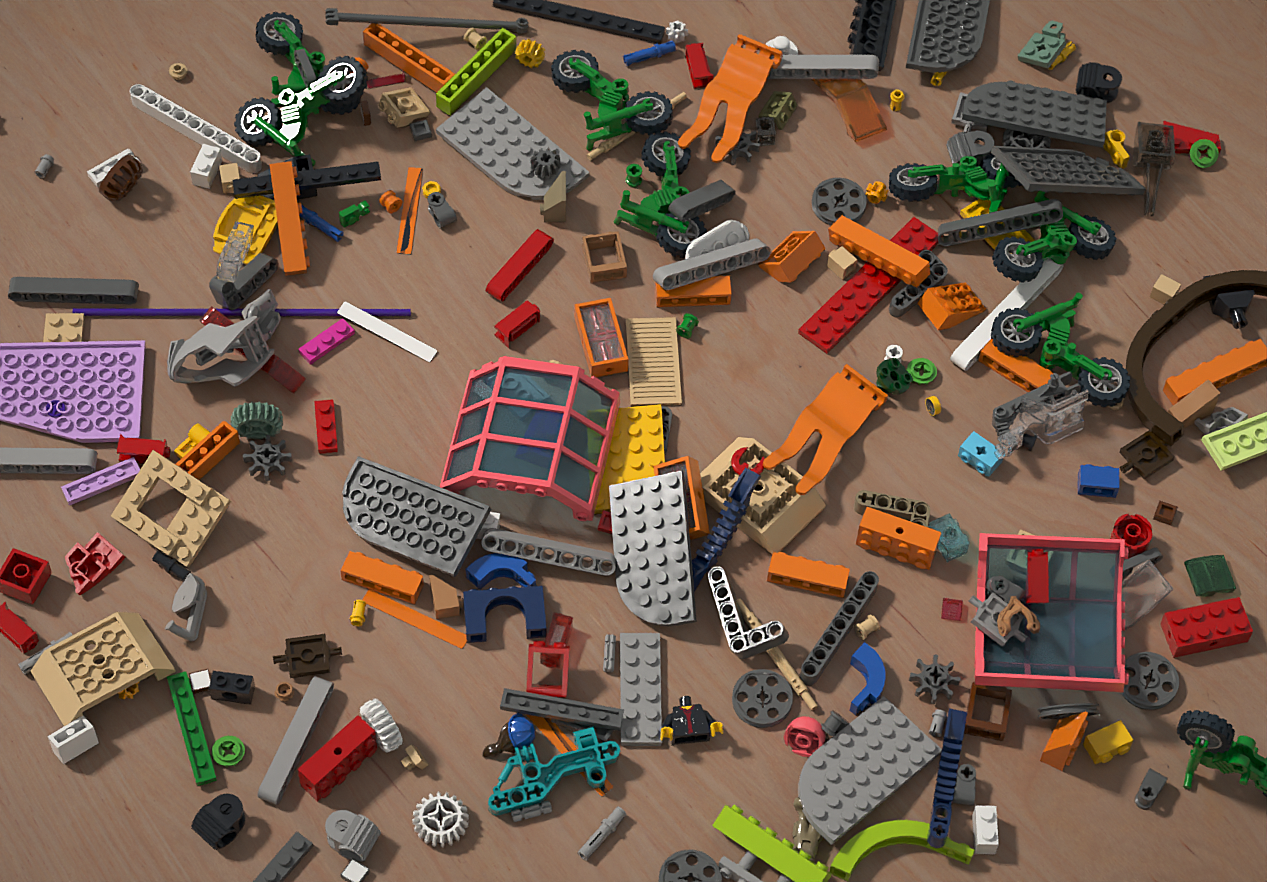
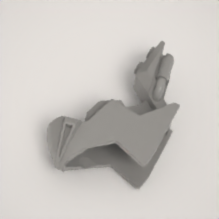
M268 289L242 311L244 320L227 327L209 323L186 341L184 339L171 341L167 359L169 378L173 382L184 384L222 379L232 386H238L248 380L274 354V349H269L266 341L271 339L280 323L281 317L278 312H274L278 304L272 290ZM234 348H242L247 358V361L243 363L225 358L204 370L187 369L181 366L188 355H195L196 363L202 366L217 356L222 357L225 353H233Z

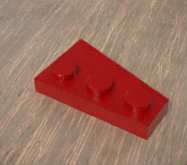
M1163 121L1162 126L1167 154L1189 153L1192 145L1201 139L1212 141L1217 146L1218 153H1220L1221 145L1218 134ZM1205 149V150H1203V151L1199 150V152H1200V153H1206V152H1207V149Z

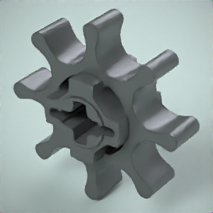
M756 131L750 134L742 132L738 146L728 153L732 156L731 163L733 165L736 164V158L744 157L749 163L752 157L749 151L759 152L760 144L751 142L756 139ZM716 136V145L720 142L722 137Z
M267 434L265 436L266 442L263 445H257L253 440L250 441V448L255 451L254 453L243 454L244 463H254L249 468L250 476H254L257 471L265 472V481L270 480L269 474L275 470L279 471L281 475H285V467L280 464L284 461H292L291 453H281L286 448L285 440H281L277 445H272L270 435Z
M934 654L933 664L925 665L921 659H918L916 667L922 672L920 674L910 673L909 676L910 682L917 681L921 684V687L916 689L915 696L919 697L921 693L928 692L932 696V704L936 703V695L939 693L945 694L949 700L952 699L953 691L948 688V685L958 686L960 682V677H951L948 674L949 671L953 670L954 662H950L947 666H940L937 663V654ZM933 674L935 675L936 684H934Z

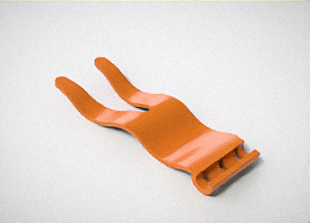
M739 34L736 45L731 44L728 48L716 77L705 88L696 121L680 137L678 146L681 149H685L696 138L703 135L711 126L719 105L726 103L728 108L724 134L711 156L714 163L722 162L725 156L738 144L743 132L748 109L762 92L771 69H776L780 65L783 52Z
M846 364L840 374L837 372L833 375L817 398L802 411L784 444L764 459L763 467L767 470H772L780 463L793 458L804 447L814 432H819L822 435V439L809 470L795 488L797 494H807L813 487L823 481L843 445L859 430L873 410L877 411L883 406L888 395Z

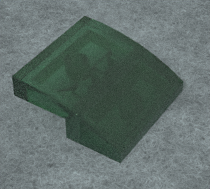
M1224 555L1198 557L1184 562L1196 596H1213L1215 593H1232L1236 590Z

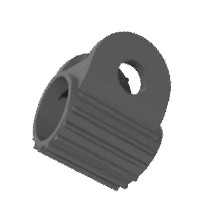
M984 131L960 132L949 138L946 146L952 164L958 163L960 165L962 157L971 156L977 160V167L983 168V160L987 155L991 154L994 140L990 134ZM981 140L985 145L975 144V141Z

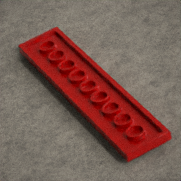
M913 217L890 239L891 242L918 256L921 251H932L939 244L938 232L916 217ZM867 262L798 329V334L828 354L901 279Z

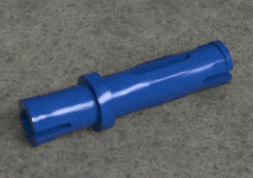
M673 40L660 45L657 43L653 47L623 55L625 65L628 66L650 58H660L664 54L675 52L676 46Z
M302 205L303 213L299 214V216L306 220L307 224H312L336 242L341 240L339 236L343 237V231H340L319 217L315 211H311Z

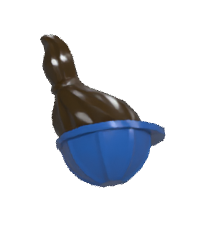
M514 714L502 727L498 741L484 748L483 758L488 756L495 757L503 751L515 753L516 747L519 750L522 749V746L528 748L535 740L534 725L522 714Z

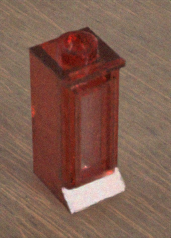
M554 612L545 645H553L554 642H564L567 646L573 628V617ZM540 653V664L548 668H560L564 654Z

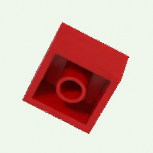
M13 548L0 569V592L33 605L52 574L49 561Z

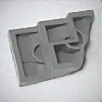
M1230 407L1222 412L1211 414L1209 418L1203 420L1196 419L1195 425L1207 435L1247 420L1248 414Z

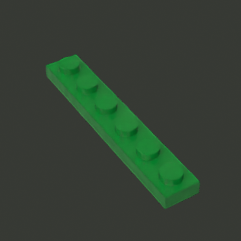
M187 672L167 676L196 785L198 787L215 782L217 778Z

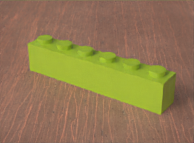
M504 28L497 32L436 93V107L451 116L516 51V36Z
M735 804L732 807L725 805L712 825L794 882H828L832 876L827 871L828 866L820 861L816 864L810 860L812 857L810 854L803 850L798 852L793 848L794 844L785 838L782 841L776 837L777 832L769 827L764 829L759 825L761 822L751 815L749 818L743 815L744 810Z

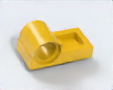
M1120 130L1108 131L1105 133L1103 148L1108 151L1112 161L1119 168H1126L1130 156L1123 148L1125 134Z
M199 423L195 424L190 429L188 438L174 450L175 455L182 459L210 431Z

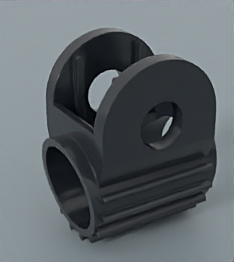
M1095 62L1082 64V67H1079L1075 92L1077 95L1081 94L1086 97L1100 98L1106 100L1107 103H1111L1117 98L1122 75L1119 70L1112 66L1101 65ZM1107 75H1110L1113 80H1107Z
M221 794L198 811L191 827L214 850L221 849L230 844L245 825L243 804L233 794Z

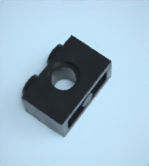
M213 671L209 685L211 699L251 705L255 690L253 676Z

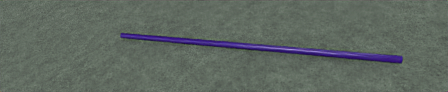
M73 308L72 313H84V316H243L242 311L244 309ZM275 309L274 311L278 312L280 316H342L337 313L339 309ZM361 309L372 316H411V309Z

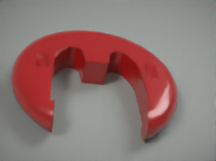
M748 447L738 449L731 458V466L738 475H741L745 467H749V464L745 462L742 465L739 464ZM763 456L756 467L750 470L760 475L765 469L763 467L765 457Z

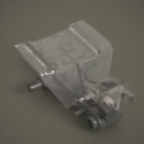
M1071 372L1060 376L1057 373H1053L1050 375L1051 378L1047 384L993 410L992 426L995 428L998 436L997 439L1000 442L995 446L997 451L994 452L998 460L1006 456L1010 457L1022 445L1023 433L1027 429L1037 435L1045 444H1052L1083 429L1084 404L1088 400L1089 391L1085 390L1080 393L1081 386L1079 383L1068 388L1065 387L1072 381Z

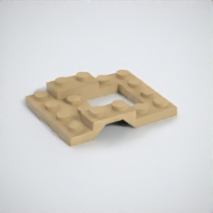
M153 450L111 517L137 533L138 536L159 550L175 558L186 567H190L232 501ZM160 478L187 496L167 529L139 511Z

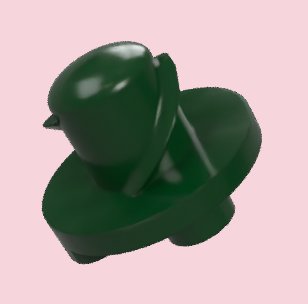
M897 358L886 359L877 367L876 374L878 379L876 385L883 392L900 395L909 389L913 378Z

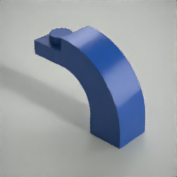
M500 553L488 554L475 560L466 568V578L480 590L491 580L499 577L513 579L522 587L536 585L535 576L531 572H527V562L519 557Z
M865 642L852 655L850 665L864 676L867 684L851 701L849 711L855 716L860 710L863 712L869 704L873 705L881 698L886 678L885 667L880 656Z

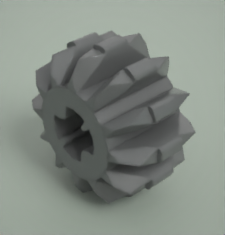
M549 147L546 150L540 148L539 152L534 151L533 156H531V169L535 171L536 176L541 174L542 178L545 176L551 178L552 174L557 175L558 170L561 168L560 156L556 155L555 150L550 151Z

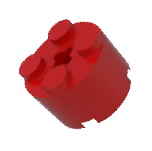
M1124 514L1116 520L1110 539L1125 540L1129 559L1147 551L1152 539V526L1141 515Z

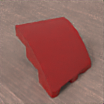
M98 532L85 547L77 542L65 556L66 564L70 569V576L75 584V592L78 595H82L97 585L126 558Z

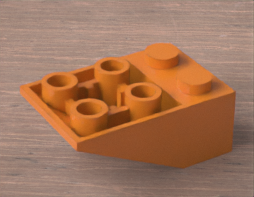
M966 282L928 288L917 303L937 330L952 328L986 310L981 300L977 298Z
M1085 711L1059 719L1042 753L1041 762L1060 771H1063L1065 765H1070L1089 723L1086 720L1088 712Z

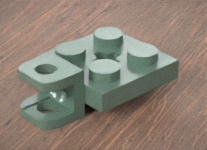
M1050 21L1042 29L1043 34L1035 32L1018 54V60L1049 68L1066 46L1065 33H1060L1063 29V24Z

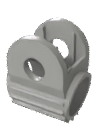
M347 810L333 812L325 823L327 840L330 847L341 856L349 860L353 858L359 862L365 861L381 834V830L370 819Z

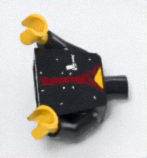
M683 696L679 698L680 706L673 707L672 713L667 715L662 725L660 740H663L665 737L670 738L671 745L710 741V734L712 736H715L716 732L724 734L723 725L721 722H717L707 710H703L701 704L692 705L690 696Z

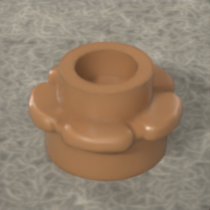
M281 682L277 685L274 694L281 701H288L289 698L294 696L295 691L290 683Z

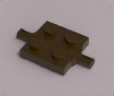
M1148 430L1120 449L1119 453L1127 460V463L1120 466V470L1125 474L1133 468L1143 479H1146L1172 462L1174 456L1168 450V444Z
M325 634L285 639V654L273 656L274 664L286 662L290 678L330 673V656L342 655L341 647L329 648Z

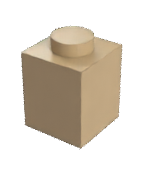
M237 163L219 165L223 193H234L232 180L240 179Z
M843 246L831 251L828 255L827 267L842 280L856 270L857 259Z
M1161 274L1153 286L1150 298L1165 305L1169 299L1174 298L1180 293L1181 284Z

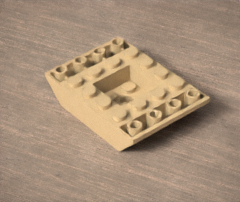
M738 437L700 473L704 501L719 513L722 509L727 511L728 507L723 505L725 500L730 503L732 502L733 498L728 495L740 476L731 466L733 454L740 448L748 447L739 464L742 465L745 462L749 464L748 469H753L763 456L767 458L772 453L753 438ZM785 462L780 463L772 470H763L760 474L761 478L757 483L763 489L760 491L753 490L749 507L746 509L747 512L745 516H742L741 523L737 525L740 530L771 554L773 552H781L826 507L815 487L805 495L796 493V485L803 476Z

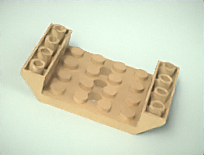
M116 612L44 650L31 669L33 677L63 726L83 716V711L152 674L157 681H160L176 672L139 613ZM88 645H96L94 649L86 650ZM105 659L102 664H95L96 660ZM107 673L114 674L113 677L109 679L104 678V676Z

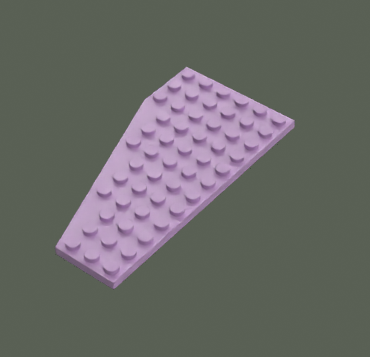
M145 340L0 343V421L81 443L119 442L120 433L124 438L140 439L146 350ZM60 400L56 405L58 411L56 414L62 413L60 417L48 415L49 412L52 413L53 405L51 401ZM49 403L50 409L46 411V406ZM61 403H64L65 411H60L58 409V406L59 408H62L60 406Z

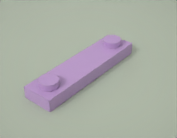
M132 457L64 485L61 489L70 506L135 479L140 468L135 458Z

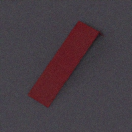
M402 71V74L369 79L367 87L374 88L405 82L404 71Z

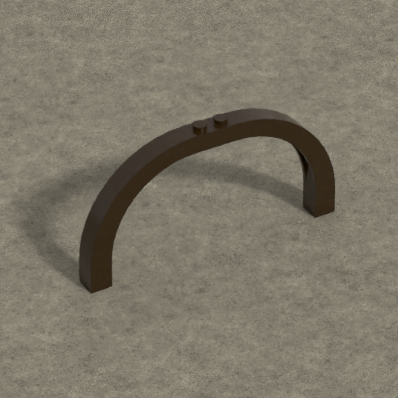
M1229 271L1212 275L1193 283L1174 298L1169 299L1160 310H1156L1139 329L1131 342L1126 359L1127 375L1130 376V386L1127 391L1130 403L1140 421L1170 447L1184 435V424L1165 411L1149 393L1142 373L1148 353L1154 344L1188 313L1198 306L1216 299L1218 294L1254 290V295L1267 297V271Z

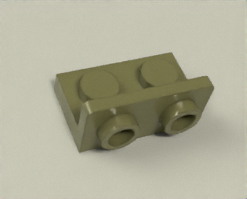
M774 91L758 115L760 121L775 122L778 129H783L797 107L793 94L791 92Z

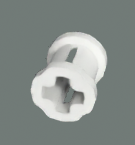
M890 345L886 349L884 360L897 358L901 363L902 348L898 345Z

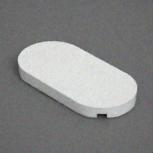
M725 221L691 242L687 248L685 259L748 241L749 231L744 224L738 221Z

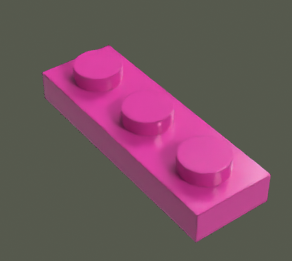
M342 318L298 349L299 354L311 365L353 336L355 331Z

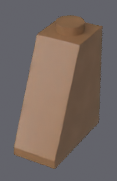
M1207 380L1172 406L1168 413L1182 422L1185 429L1194 424L1196 419L1199 418L1201 420L1213 413L1220 392L1210 380Z

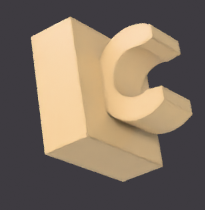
M411 744L405 749L409 755L401 761L405 768L411 770L417 766L423 770L429 765L418 748Z

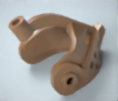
M1011 596L1008 605L998 615L997 625L1000 635L1007 636L1010 633V619L1018 612L1026 617L1028 622L1027 629L1033 634L1039 633L1040 623L1037 620V616L1025 607L1016 596Z

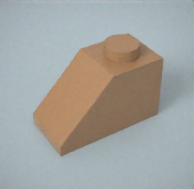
M430 575V588L436 619L460 616L459 608H463L461 596H457L456 589L436 576Z

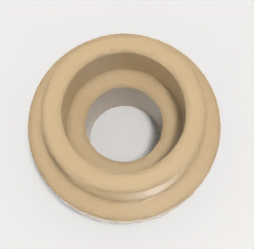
M175 63L169 68V74L173 79L181 80L186 76L187 68L182 63Z

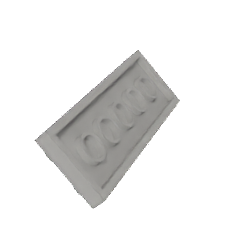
M620 633L621 709H624L621 725V746H662V740H660L662 729L660 633Z

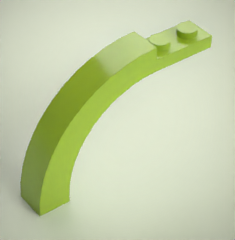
M894 820L873 825L852 837L835 856L829 872L838 878L849 881L854 869L865 857L878 849L896 844L923 846L968 865L972 859L974 849H971L967 844L954 842L949 837H947L943 847H931L927 841L929 823L912 820Z

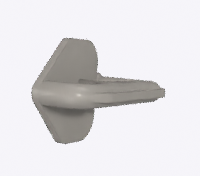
M191 573L188 574L174 596L173 612L179 613L191 607L186 629L176 625L174 620H171L165 627L166 630L188 641H195L198 637L206 603L207 591L205 583L201 578Z

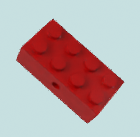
M1240 597L1165 612L1160 623L1173 658L1247 643L1253 633Z
M357 715L297 769L300 786L317 802L321 798H326L331 793L333 787L343 783L352 770L356 771L361 766L364 759L374 755L377 750L375 730Z

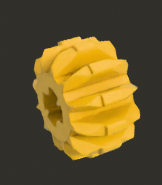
M523 39L515 49V58L519 60V63H523L524 66H529L531 69L533 67L538 68L544 61L545 48L541 47V43H536V40Z

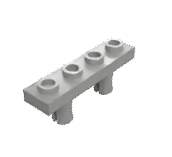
M750 851L746 852L738 864L725 856L719 861L718 867L721 875L727 879L731 878L735 882H763L748 872L757 860V856ZM782 874L777 882H792V880Z

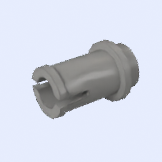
M48 154L40 158L41 162L34 171V174L39 178H45L50 167L54 165V158Z
M935 710L932 713L933 720L929 734L936 736L937 733V737H941L944 723L947 721V713L943 710Z

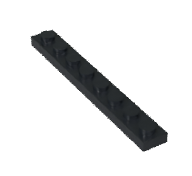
M379 161L297 171V178H294L295 185L299 184V191L380 181L381 173ZM271 175L232 180L235 199L274 194Z

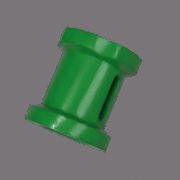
M630 164L626 168V184L633 188L638 187L642 183V168L638 164Z
M685 314L683 322L677 326L676 332L683 338H690L692 330L699 324L697 317L692 314Z

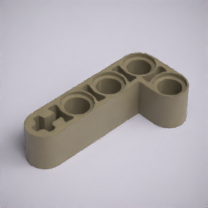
M861 490L855 496L854 510L860 515H864L866 507H870L928 527L930 506L924 501Z

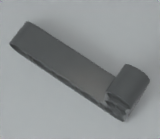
M714 567L709 571L708 579L730 649L738 658H749L784 644L788 640L789 633L779 621H772L747 631L729 575L721 567ZM728 593L726 597L722 598L723 594ZM730 610H733L730 615H727ZM739 627L736 632L732 633L734 628ZM781 630L778 635L774 636L776 631ZM762 637V640L756 643V640ZM744 644L743 648L738 650V647Z

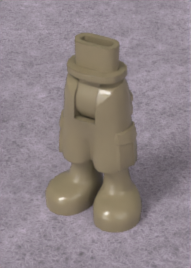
M795 798L793 805L799 814V821L793 825V848L798 852L800 850L807 852L812 856L810 860L814 862L823 836L811 824H808V820L802 811L803 807L800 798Z

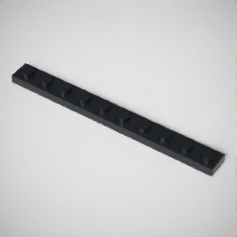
M493 0V7L652 43L661 44L665 33L664 26L547 0Z

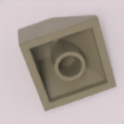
M566 171L560 173L545 194L544 204H540V215H544V222H566Z

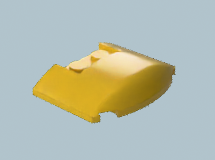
M262 195L234 198L225 208L216 224L213 235L215 245L213 251L245 265L259 253H263L278 226L275 201Z

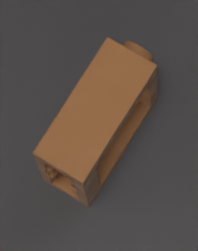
M619 231L596 235L590 234L582 237V249L590 283L627 278V265ZM615 246L618 262L592 265L589 250Z

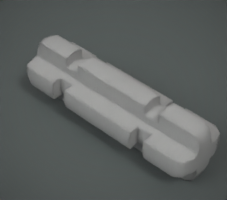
M607 634L605 636L604 672L611 673L614 671L615 635Z
M544 801L540 805L537 803L522 807V810L519 808L511 811L513 821L517 822L521 821L522 818L528 819L539 816L541 813L552 812V807L549 801Z

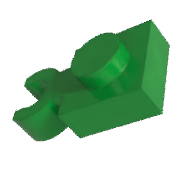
M362 201L358 206L354 204L340 211V224L343 228L353 225L359 220L360 216L370 213L368 209L370 205L367 201Z

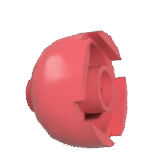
M806 716L794 719L788 725L784 734L785 744L787 746L789 744L795 754L804 757H810L825 743L826 739L821 723L814 718Z

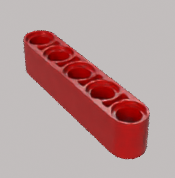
M539 229L535 230L490 280L485 290L486 293L501 302L504 301L553 245L554 238Z

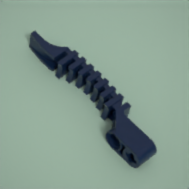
M746 467L728 495L733 498L732 502L730 503L725 500L723 503L728 509L727 511L721 510L720 514L724 516L722 519H717L718 527L713 526L712 531H714V534L708 535L707 539H709V542H703L701 545L704 547V550L697 549V556L692 560L694 592L705 573L709 572L712 569L711 566L716 565L718 562L717 558L723 554L722 550L726 549L728 540L731 541L733 537L731 535L733 532H736L738 523H741L742 516H745L747 512L746 509L749 507L752 492L761 475Z
M950 708L939 760L927 836L929 845L934 848L943 847L948 836L952 814L951 805L954 797L955 780L967 712Z

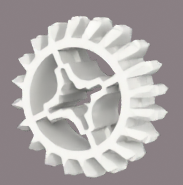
M375 698L360 707L362 719L375 730L378 746L385 752L397 749L402 744V736L396 722L382 702Z
M438 791L437 797L430 793L429 800L423 798L422 804L417 803V810L413 812L415 818L412 820L413 825H416L414 831L419 833L418 837L420 839L425 838L426 844L432 841L434 847L437 843L444 847L445 842L452 845V839L459 841V835L465 834L464 829L468 828L467 821L469 820V815L466 814L467 808L463 806L462 800L456 801L457 797L455 795L449 798L448 792L441 796V793ZM436 808V810L433 813H428L429 811ZM444 808H448V809H450V810H452V811H451V812L446 811ZM439 813H441L443 818L442 826H440V821H438L440 818ZM455 823L451 829L445 831L448 826H452ZM427 826L436 828L438 832L429 829Z

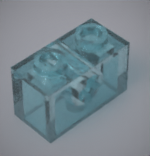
M950 513L929 522L928 528L941 532L938 549L946 562L968 552L969 538L966 534L962 533L958 521L953 519Z

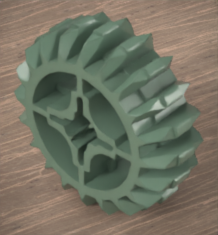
M252 401L249 404L244 403V405H238V408H234L231 416V426L238 431L240 437L262 440L266 438L267 434L275 437L276 434L280 433L283 426V416L279 408L274 407L273 404L268 405L267 402L260 403L259 401L254 403Z

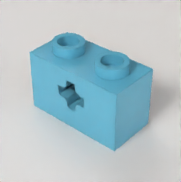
M973 431L960 446L958 456L963 462L975 467L979 473L989 477L1002 463L1005 452Z

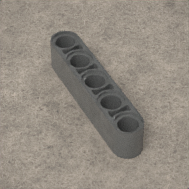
M718 180L676 198L670 204L668 211L682 222H685L730 202L736 191L724 181Z

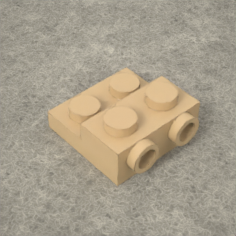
M412 87L382 93L378 103L380 111H384L388 115L389 123H394L397 128L411 124L413 119L427 117L430 112Z

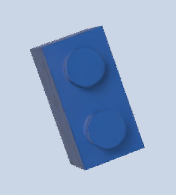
M1091 464L1080 466L1078 472V495L1116 498L1119 491V468L1111 466L1099 467Z

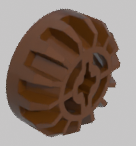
M131 154L121 158L104 177L99 187V193L109 201H121L123 197L127 196L129 191H132L133 186L138 183L137 180L141 178V173L143 172L141 162Z

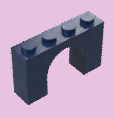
M532 585L531 587L519 588L511 586L505 589H471L463 592L467 643L487 642L486 617L493 608L500 605H511L522 612L525 618L527 639L546 637L543 586Z

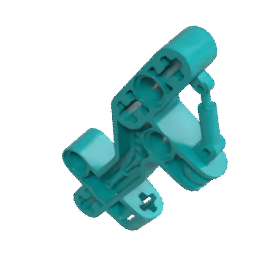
M590 727L573 732L577 750L556 755L548 764L543 765L538 761L533 743L528 748L522 746L521 750L516 747V755L508 759L498 778L497 786L493 788L494 794L489 797L488 810L491 814L497 816L510 813L514 809L519 808L521 810L525 806L541 804L563 777L583 771L588 785L592 788H600L604 785L606 779L604 766L615 763L618 760L620 746L614 741L599 744L594 728ZM608 749H610L611 752H614L613 756H611L610 753H607ZM519 767L524 785L500 791L501 785L507 781L513 768ZM534 770L537 776L530 778L526 775V772ZM598 773L602 776V779L594 781L591 775ZM534 790H537L538 793H541L540 797H537V795L534 794ZM514 795H520L523 800L516 803L511 798ZM506 797H508L509 806H507V801L505 802ZM494 801H498V803H501L499 808H497V806L494 805Z

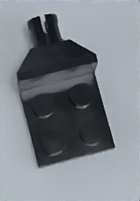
M1254 290L1218 294L1216 299L1209 301L1212 313L1226 319L1231 318L1235 329L1239 328L1238 323L1240 328H1244L1248 325L1245 314L1253 299Z

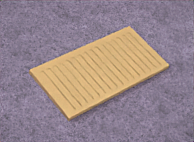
M676 317L626 319L631 406L682 405Z

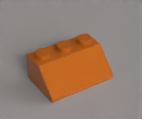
M793 231L771 252L769 258L760 262L758 266L777 281L791 283L797 279L799 273L809 267L813 260L818 259L826 248L816 231Z

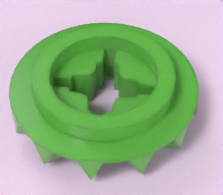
M1207 139L1196 141L1189 152L1190 160L1195 166L1201 168L1212 166L1218 159L1217 146ZM1207 149V157L1199 159L1201 156L1199 150Z
M925 358L914 359L907 366V371L913 378L912 382H916L918 385H927L929 382H933L937 374L934 363ZM921 367H923L924 374L922 376L919 375Z
M235 736L221 737L212 747L213 759L218 765H224L226 768L231 765L236 766L239 761H242L245 754L243 742ZM232 748L233 754H228L227 756H225L224 750H230Z

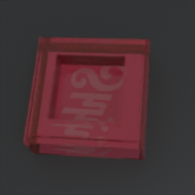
M943 598L941 618L961 621L963 600Z

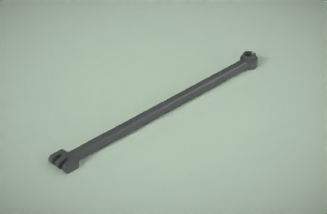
M327 8L325 10L326 24L338 26V22L496 30L504 28L520 34L526 33L529 27V23L525 18H518L516 22L338 13L336 8Z

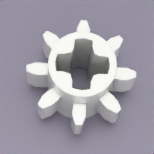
M680 21L670 22L669 28H666V34L669 35L668 40H673L675 43L685 41V36H688V29H685L686 24Z

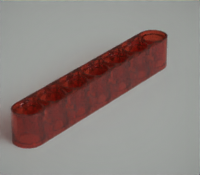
M212 306L199 320L205 326L209 323L223 327L235 324ZM234 348L246 357L242 348ZM275 354L261 368L293 394L296 393L306 380L305 377Z

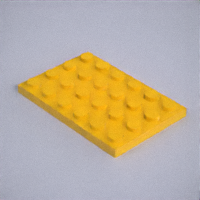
M661 404L619 408L594 514H600L603 510L611 512L610 485L655 476L653 466L665 463ZM610 409L585 411L586 418L606 429ZM586 426L587 459L597 466L604 436ZM588 469L590 497L595 473Z

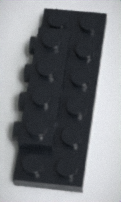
M855 0L858 5L852 13L855 19L850 24L852 32L847 39V42L850 43V55L877 56L879 58L878 71H881L884 68L896 0Z

